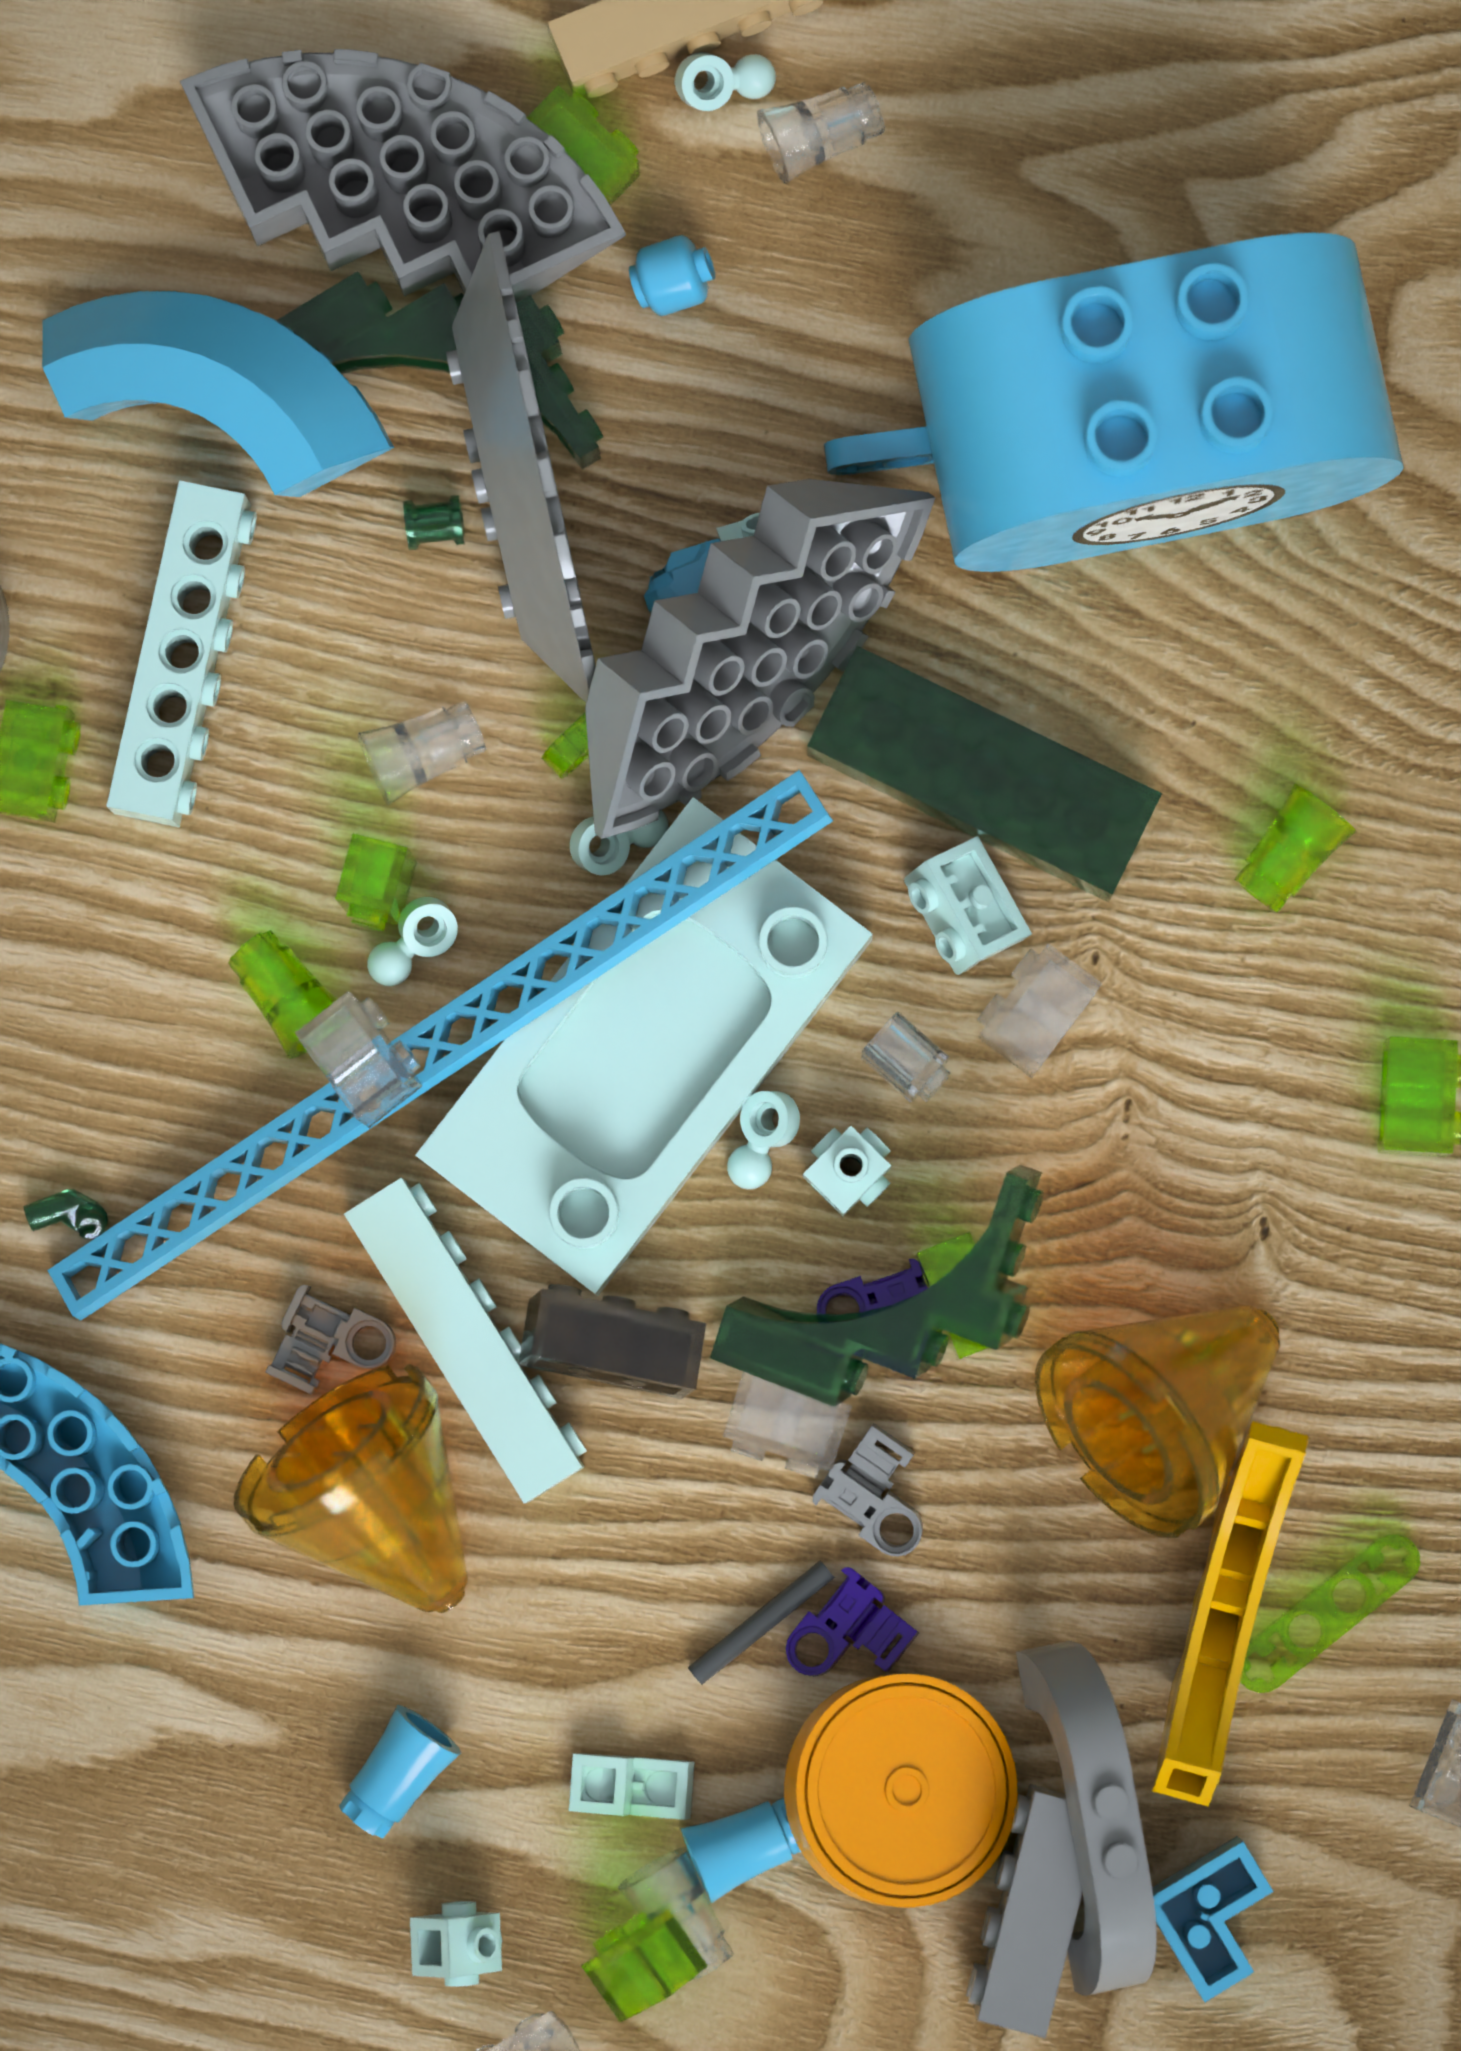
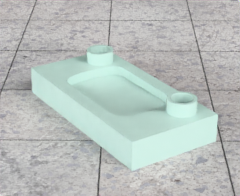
M693 797L625 885L722 822L723 819ZM739 833L734 837L730 853L747 856L756 850L757 845ZM774 860L506 1038L419 1149L416 1156L591 1292L599 1296L741 1112L743 1105L749 1097L758 1090L872 942L873 934L777 860ZM696 861L687 867L683 885L699 888L708 882L712 864ZM648 893L639 901L636 917L652 919L660 914L665 895ZM602 924L594 929L589 948L604 951L613 945L617 926ZM570 958L564 962L551 979L552 982H557L566 976Z

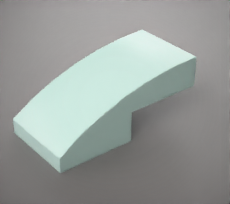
M574 1753L572 1758L569 1811L616 1816L636 1815L680 1820L691 1819L695 1761Z

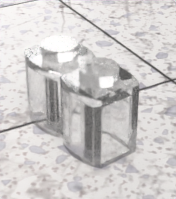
M348 991L295 1032V1034L357 1120L370 1128L423 1087L414 1073L421 1065L402 1040L397 1041L395 1044L391 1043L383 1031V1028L390 1024V1022L377 1004L370 997L361 1002V1000Z
M899 1011L890 1018L861 1052L862 1056L860 1059L910 1103L918 1096L927 1103L948 1080V1076L951 1073L945 1068L950 1056Z

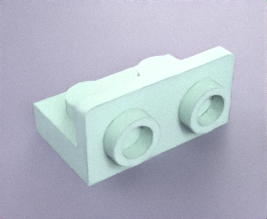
M978 836L926 860L904 878L912 905L925 918L935 937L939 954L950 964L956 975L968 971L980 961L1023 941L1032 934Z

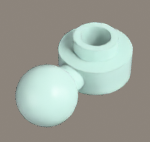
M699 52L688 56L681 62L675 75V88L681 100L687 105L702 111H712L723 106L729 100L733 90H737L739 94L749 99H759L766 96L775 85L776 72L772 63L761 55L751 54L744 56L733 68H730L728 63L720 57L710 53ZM701 71H706L708 81L702 89L697 90L694 85L695 76Z
M660 810L657 821L635 830L601 839L599 849L591 853L589 848L590 842L597 835L594 830V817L587 818L577 825L571 835V856L580 868L590 873L602 876L612 874L619 870L626 862L631 844L642 848L654 847L668 830V819L665 813Z
M421 897L406 905L398 920V930L401 938L397 942H383L374 947L370 952L367 961L370 976L383 986H396L404 982L410 975L412 969L411 958L416 954L422 957H434L446 952L453 945L458 933L456 918L449 907L443 901L434 897ZM427 916L434 917V922L430 928L426 930L417 929V924L422 918Z
M756 1092L749 1097L742 1107L740 1124L745 1137L748 1139V1143L735 1149L727 1163L730 1179L740 1188L751 1190L764 1185L772 1172V1162L768 1155L770 1147L787 1145L798 1132L800 1125L799 1109L795 1101L784 1092ZM775 1111H777L779 1117L777 1128H775L772 1121Z

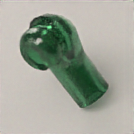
M67 1189L24 1205V1212L33 1232L62 1222L79 1232L80 1237L92 1240L104 1233L108 1223L107 1212L102 1205L75 1189Z

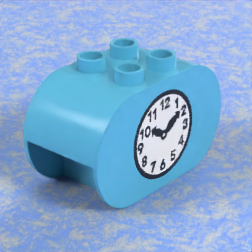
M1293 233L1265 236L1028 283L991 293L950 308L921 324L909 337V346L954 563L965 570L998 572L1037 568L1297 516L1330 507L1373 491L1397 477L1404 467L1356 245L1350 238L1330 233Z

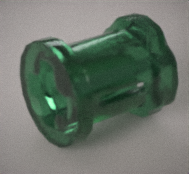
M459 495L450 496L448 502L415 505L413 500L403 501L409 551L418 550L419 545L422 543L453 540L456 545L465 544L464 522Z

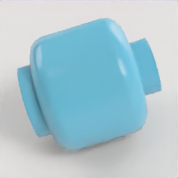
M684 235L641 248L636 255V265L629 267L631 285L642 308L650 307L659 316L669 315L705 302L708 294V281L714 280L716 277L708 250L705 247L696 249L694 243Z

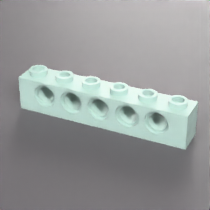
M179 480L106 806L116 815L180 828L182 814L191 815L197 793V783L190 781L194 760L202 761L204 759L209 739V728L202 727L206 706H215L221 684V674L214 673L219 651L227 652L232 636L233 620L226 619L231 597L239 598L244 582L245 566L238 565L242 544H251L256 528L257 513L250 511L251 504L244 493ZM214 535L223 540L222 549L216 557L203 560L195 556L196 545L202 538ZM196 589L209 591L211 600L203 612L190 614L183 610V602L188 593ZM183 643L197 645L199 649L198 658L191 666L187 668L172 666L171 656L177 646ZM171 697L184 698L187 708L180 720L172 723L160 720L159 709L166 699ZM158 751L172 752L174 755L172 770L162 777L150 776L147 771V763L150 757Z

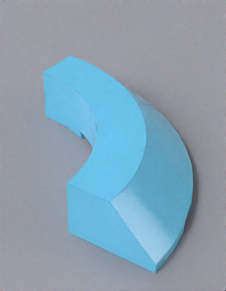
M138 291L105 296L75 305L43 320L42 368L65 418L93 421L120 409L156 403H165L183 408L207 419L237 441L262 471L275 495L301 497L394 448L378 416L357 386H352L332 364L333 361L323 352L317 351L303 338L295 334L292 329L279 321L239 304L212 296L177 291Z
M0 1344V1469L20 1484L41 1504L56 1524L71 1560L77 1584L79 1606L195 1598L191 1562L180 1520L168 1490L157 1470L128 1428L98 1398L71 1377L40 1359Z

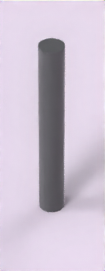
M820 1560L692 1663L688 1669L698 1682L703 1685L835 1577Z

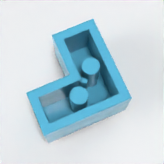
M1236 1836L1152 1887L1156 1924L1204 2002H1207L1254 1973L1224 1921L1274 1892L1245 1843Z

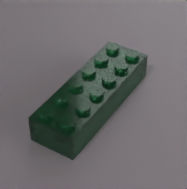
M856 646L807 745L808 757L973 837L978 836L981 841L1106 902L1110 901L1162 793L859 646Z

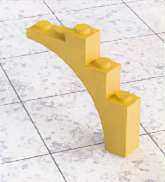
M1255 1421L1251 1422L1232 1476H1228L1216 1509L1207 1563L1194 1595L1185 1649L1171 1685L1152 1792L1204 1806H1209L1222 1773L1236 1697L1259 1602L1287 1506L1306 1454L1309 1437L1307 1435L1285 1430L1277 1426H1270Z

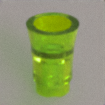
M1294 783L1271 825L1245 859L1248 864L1238 873L1234 881L1255 899L1275 913H1278L1289 896L1294 898L1314 872L1336 849L1356 833V830L1331 807L1303 787Z
M271 930L259 933L249 939L228 962L231 969L240 978L239 984L256 1004L274 1031L289 1059L301 1056L319 1045L349 1015L350 1009L327 990L302 964L290 947L286 944L282 945Z

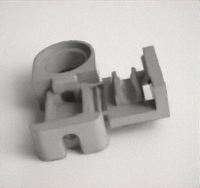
M302 1285L297 1289L281 1323L283 1330L286 1332H290L292 1326L296 1328L291 1337L285 1335L272 1364L268 1365L265 1373L314 1395L320 1383V1380L314 1377L323 1360L330 1363L332 1356L328 1354L333 1345H335L332 1354L356 1366L376 1369L387 1364L393 1357L396 1350V1337L391 1327L382 1320L357 1308H354L351 1315L308 1295L311 1286ZM365 1327L378 1328L386 1339L384 1352L373 1360L361 1358L354 1349L355 1336ZM285 1366L310 1377V1383H308V1380L285 1370Z
M873 1423L848 1459L852 1463L847 1472L844 1471L842 1468L847 1461L843 1459L838 1460L814 1493L813 1503L817 1505L822 1498L863 1527L859 1533L861 1538L890 1556H903L910 1553L917 1547L922 1537L923 1522L915 1508L891 1491H888L884 1498L880 1496L885 1488L890 1490L894 1483L889 1478L897 1466L900 1464L905 1468L915 1452ZM876 1441H880L902 1457L900 1461L875 1444ZM900 1513L910 1519L914 1532L912 1538L907 1543L893 1545L883 1538L880 1526L886 1516Z

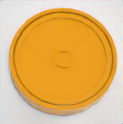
M918 1674L872 1676L855 1681L831 1694L810 1714L796 1736L788 1757L784 1780V1801L789 1826L796 1844L812 1868L825 1881L848 1896L872 1904L902 1908L921 1907L945 1901L960 1894L977 1882L994 1864L1008 1840L1018 1797L1017 1775L1013 1756L1002 1730L991 1714L975 1698L959 1687L938 1678Z

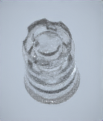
M865 82L849 89L843 86L806 100L757 111L758 126L763 144L775 172L784 184L841 153L864 145L866 139L881 135L885 131L879 103L871 87L867 86Z
M466 701L455 704L447 710L442 706L403 722L357 733L370 772L387 805H390L425 782L468 763L467 758L477 756L487 750L479 725Z
M687 1847L678 1848L655 1859L634 1872L618 1886L620 1892L636 1909L653 1933L669 1962L676 1964L686 1982L699 1979L711 1973L733 1956L731 1947L723 1937L725 1930L703 1890Z

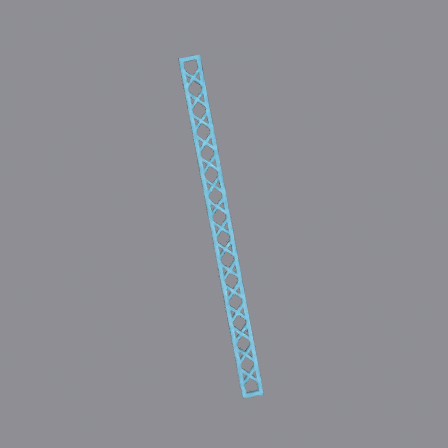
M798 770L48 1269V1273L72 1316L83 1320L833 822L804 775ZM801 792L813 812L795 824L778 822L782 804ZM743 830L760 832L756 850L747 856L730 853L735 835ZM696 861L712 864L708 882L699 888L683 885L687 867ZM648 893L665 895L660 914L652 919L636 917L639 901ZM602 924L617 926L613 945L604 951L589 948L594 929ZM555 955L570 958L565 977L557 982L541 980L546 961ZM507 987L523 989L517 1009L509 1014L494 1011L499 992ZM460 1018L476 1020L470 1040L462 1045L447 1042L451 1026ZM414 1049L428 1051L427 1060L422 1072L416 1076L400 1074L406 1054ZM367 1080L381 1082L377 1102L368 1108L354 1105L358 1086ZM320 1111L334 1113L330 1133L321 1139L307 1137L311 1118ZM274 1142L288 1145L282 1165L274 1170L260 1168L266 1147ZM227 1173L241 1176L234 1197L228 1201L213 1199L218 1179ZM181 1204L194 1206L190 1224L181 1232L167 1230L173 1209ZM134 1235L148 1237L142 1258L134 1263L120 1261L126 1240ZM87 1266L101 1268L96 1288L81 1298L70 1278Z

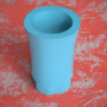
M397 1705L383 1735L366 1763L350 1783L351 1790L341 1801L339 1807L357 1826L371 1835L384 1838L394 1822L399 1823L414 1802L432 1781L461 1754V1750L450 1737L426 1718L407 1707Z
M784 1798L772 1804L766 1801L745 1811L712 1822L680 1828L689 1855L711 1904L744 1882L792 1860L791 1854L801 1852L789 1826Z

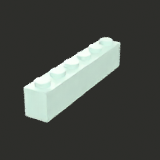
M400 1178L350 1209L344 1215L524 1504L529 1503L584 1468L585 1466L579 1456L587 1452L571 1424L567 1423L560 1428L548 1408L557 1402L542 1377L538 1374L530 1380L518 1360L527 1354L512 1329L508 1326L500 1331L488 1312L497 1306L482 1281L477 1279L470 1284L458 1264L467 1258L450 1231L440 1236L429 1216L437 1212L424 1188L420 1183L410 1188L407 1181Z

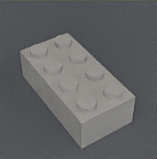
M1029 1784L1027 1796L1018 1794L1017 1807L1014 1809L1015 1814L1011 1832L1017 1833L1013 1852L1002 1850L994 1884H997V1889L1003 1890L999 1907L988 1906L983 1922L980 1940H983L982 1946L988 1947L984 1965L974 1962L966 1996L969 1997L968 2003L974 2004L973 2008L978 2021L1046 2038L1082 1895V1886L1066 1794Z

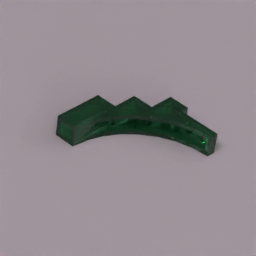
M357 271L277 321L292 329L295 334L303 338L317 351L323 352L328 356L341 374L361 369L408 367L450 374L446 352L456 350L452 325L464 295L460 293L453 297L445 283L386 317L385 314L392 311L393 308L377 281L367 286ZM531 295L517 302L516 305L542 422L546 428L556 435L583 470L601 459L599 446L596 442L604 437L589 411L585 409L578 414L567 395L574 392V388L558 363L550 367L547 363L562 355L558 337L564 334V330L549 305L547 304L539 309Z

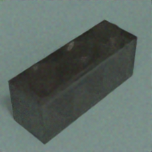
M550 1284L547 1289H541L529 1299L518 1362L519 1366L682 1399L696 1390L706 1323L689 1320V1312L671 1307L657 1308L656 1312L635 1308L636 1302L634 1300L620 1296H604L602 1301L581 1297L582 1291L580 1289L563 1284Z

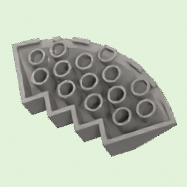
M334 49V53H302L301 50L282 52V56L267 57L250 62L246 58L222 64L180 81L257 246L308 223L330 271L381 248L404 296L455 273L465 294L488 234L500 231L517 304L626 236L623 227L604 194L552 135L549 136L527 119L526 114L513 104L490 91L487 93L474 85L450 76V72L423 63L416 65L393 58L379 57L378 53L359 50Z
M500 231L489 233L452 325L456 350L447 351L446 356L453 385L464 383L473 425L472 429L463 430L470 463L481 462L482 466L480 469L471 470L479 504L490 502V507L481 508L485 532L488 541L498 540L508 581V584L498 586L505 619L516 617L521 639L583 701L587 702L596 665L502 239Z
M815 479L767 486L754 536L710 544L698 593L654 601L642 650L597 659L585 706L595 834L603 839L635 830L657 821L660 810L678 801L686 806L693 797L697 800L701 799V789L719 776L729 781L761 756L758 747L782 725L794 727L814 706L815 697L813 692L827 679L835 667L843 672L869 637L862 630L870 617L875 614L879 607L887 609L895 594V591L889 585L902 559L905 561L912 560L922 538L935 497L929 492Z

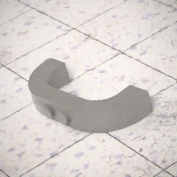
M1065 1641L1016 1651L1025 1708L1036 1711L1042 1716L1049 1728L1057 1750L1082 1886L1085 1910L1084 1931L1072 1933L1068 1947L1074 1991L1083 1996H1089L1143 1984L1150 1978L1155 1963L1157 1943L1156 1914L1128 1748L1111 1691L1093 1656L1083 1645L1077 1642Z

